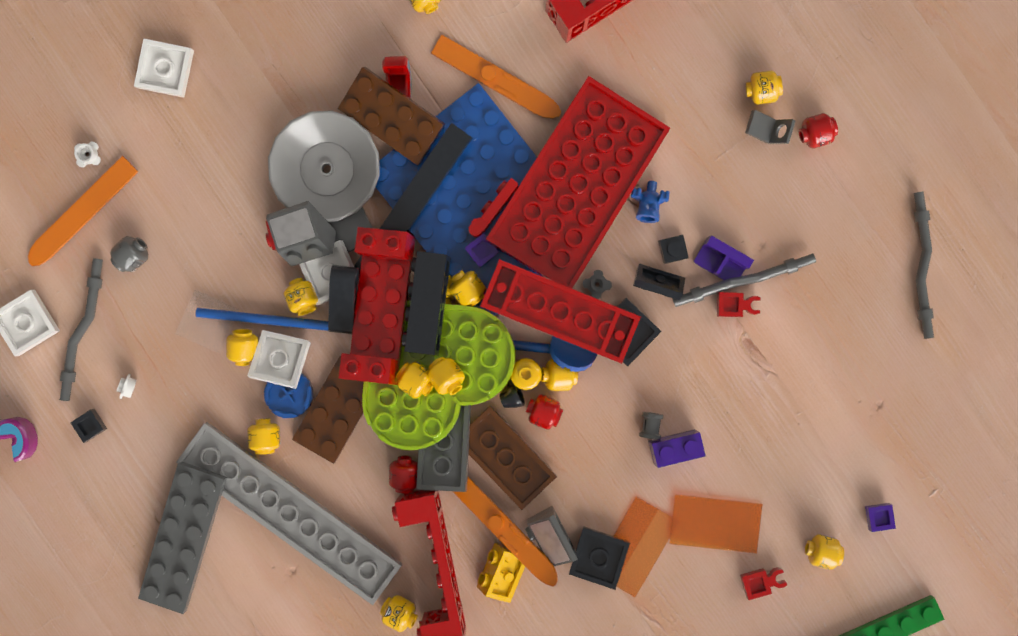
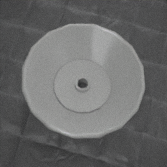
M310 111L291 120L275 137L268 156L269 181L278 200L286 208L309 201L327 222L339 221L358 212L372 197L380 176L379 152L370 133L354 118L335 111ZM324 166H331L329 173H324Z

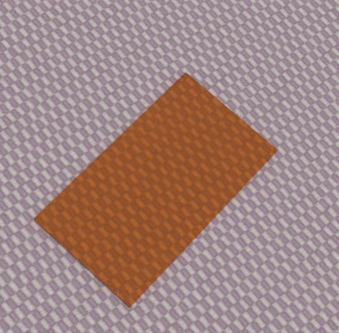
M675 494L669 544L757 554L763 504Z
M637 496L614 534L615 537L630 541L617 587L633 597L637 596L679 523L677 519Z

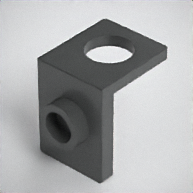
M752 110L745 133L767 144H789L795 120H776L757 110ZM786 125L785 135L779 138V130Z

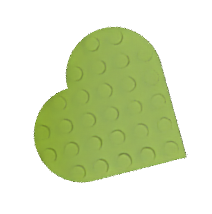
M408 300L407 307H410L411 301ZM445 304L439 356L405 352V347L402 346L399 370L406 362L412 363L417 361L428 369L430 364L440 357L454 359L465 375L464 381L461 384L462 389L456 394H439L433 387L426 397L422 394L417 399H414L399 389L398 385L364 382L362 393L364 416L368 425L371 426L379 439L392 447L403 450H418L432 446L442 440L452 430L458 419L461 406L486 402L496 396L506 386L515 365V347L508 329L496 316L477 307ZM405 321L404 332H407L408 322Z

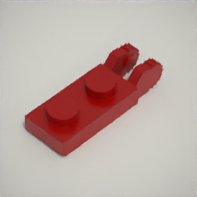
M512 178L508 182L504 180L496 190L498 196L493 202L489 200L482 208V217L473 219L472 224L468 227L472 237L478 238L482 235L519 187L515 180Z

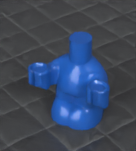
M648 181L647 191L641 193V188L635 189L634 187L631 192V198L639 202L636 219L644 223L658 222L660 218V204L669 201V191L664 192V190H661L660 194L656 192V181Z

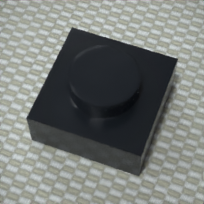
M684 235L658 241L664 264L689 258Z
M90 409L70 422L83 443L90 441L107 429L95 409Z

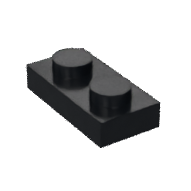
M639 264L633 286L680 300L684 291L685 277Z

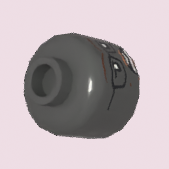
M126 236L122 238L111 249V263L121 272L136 271L148 260L147 244L138 237Z

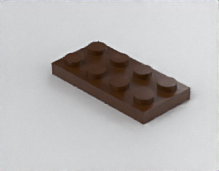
M366 67L361 68L338 107V110L354 118L362 127L417 166L421 164L445 126V123Z
M341 356L336 361L292 439L333 464L336 463L364 414L362 407L364 381L339 379Z
M491 406L470 424L469 455L521 510L557 478V475Z

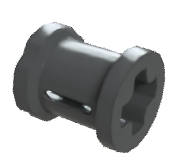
M642 412L644 420L642 432H639V436L649 439H661L659 430L663 414Z

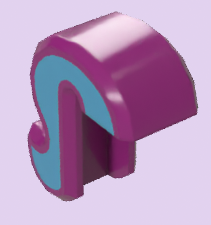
M22 417L8 418L0 421V440L12 438L11 445L14 462L30 458L38 445V436L34 425L28 419Z

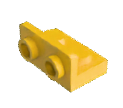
M494 543L493 548L487 555V562L483 572L478 577L477 588L486 597L510 603L525 566L510 550L503 548L498 543Z

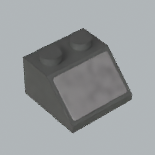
M309 201L267 214L266 219L276 250L291 266L333 254L336 230Z
M553 506L527 519L528 527L525 530L530 540H536L540 547L539 549L554 566L578 560L575 548Z

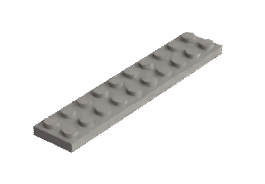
M208 422L203 424L176 462L178 464L182 461L226 476L227 480L222 493L224 498L372 605H374L402 566L400 561Z

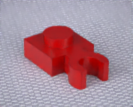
M718 292L717 317H743V310L752 315L760 314V310H753L751 308V303L753 301H761V298L751 296L744 300V293Z
M776 567L769 574H766V571L762 568L741 574L740 577L746 598L753 600L771 595L770 587L773 586L777 588L786 587L787 582L785 580L776 581V576L784 573L783 569Z

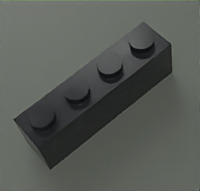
M417 251V256L413 257L411 270L414 272V280L410 282L408 289L411 304L410 307L406 308L405 321L408 322L407 332H404L402 337V346L405 347V352L439 356L451 257L447 254Z

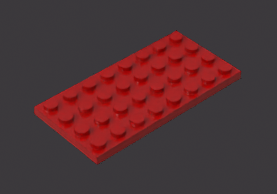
M588 76L485 241L542 277L573 289L671 128Z

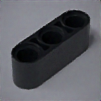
M332 265L329 282V332L352 334L359 281V269L356 267Z

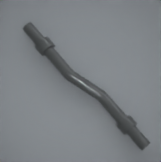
M923 191L914 193L916 206L914 217L915 222H918L922 247L915 281L920 310H917L918 319L922 322L924 339L934 338L932 318H934L933 308H930L926 285L932 254L928 220L931 219L929 210H926Z
M812 253L798 259L791 258L785 260L784 264L758 273L729 278L703 288L698 286L690 289L689 293L683 294L680 300L673 299L675 307L692 301L697 303L704 300V297L733 287L758 283L784 273L792 274L797 272L799 268L816 263V258Z
M93 258L91 275L87 278L86 285L89 289L85 315L67 344L64 370L61 371L60 375L62 386L59 400L70 401L72 382H75L76 379L74 368L77 347L95 318L98 291L102 288L103 279H100L102 259Z

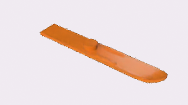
M444 35L440 36L431 52L435 57L538 116L553 119L561 115L559 105L546 94Z
M122 156L36 240L30 248L28 263L31 266H40L52 258L139 171Z
M467 477V492L452 491L537 579L549 586L554 587L557 584L558 575L548 557L469 477Z

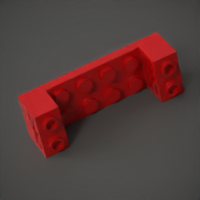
M546 0L545 11L565 43H568L633 0H589L585 4V8L580 0Z
M364 227L357 228L355 252L362 256L350 354H341L339 379L397 385L398 379H396V375L400 367L402 337L415 246V237L408 232Z
M500 259L481 303V307L621 364L641 316Z
M419 490L408 494H400L395 501V506H392L393 519L398 521L399 527L428 522V525H426L427 536L429 540L433 539L434 543L433 549H431L432 560L434 564L438 563L437 585L439 589L443 588V598H441L442 609L424 612L422 620L419 621L417 636H465L466 623L439 491Z

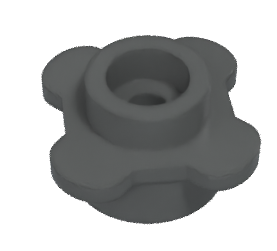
M595 270L593 276L583 281V287L592 293V297L599 299L604 291L612 288V283L605 279L601 270ZM596 282H599V287L595 286Z

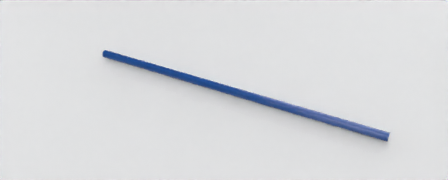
M197 308L195 313L196 317L329 331L328 321L206 308ZM513 340L515 350L550 354L549 344Z

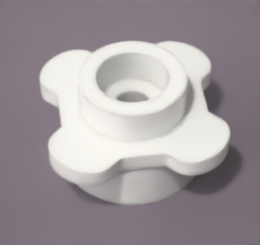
M91 141L89 144H77L74 147V155L79 167L83 168L89 164L98 165L101 162L97 152L99 146L96 142Z
M128 374L126 379L121 378L117 392L121 393L120 399L123 396L128 398L132 396L137 380L130 378L131 374Z

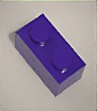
M695 429L648 441L653 463L657 468L706 457L701 434Z

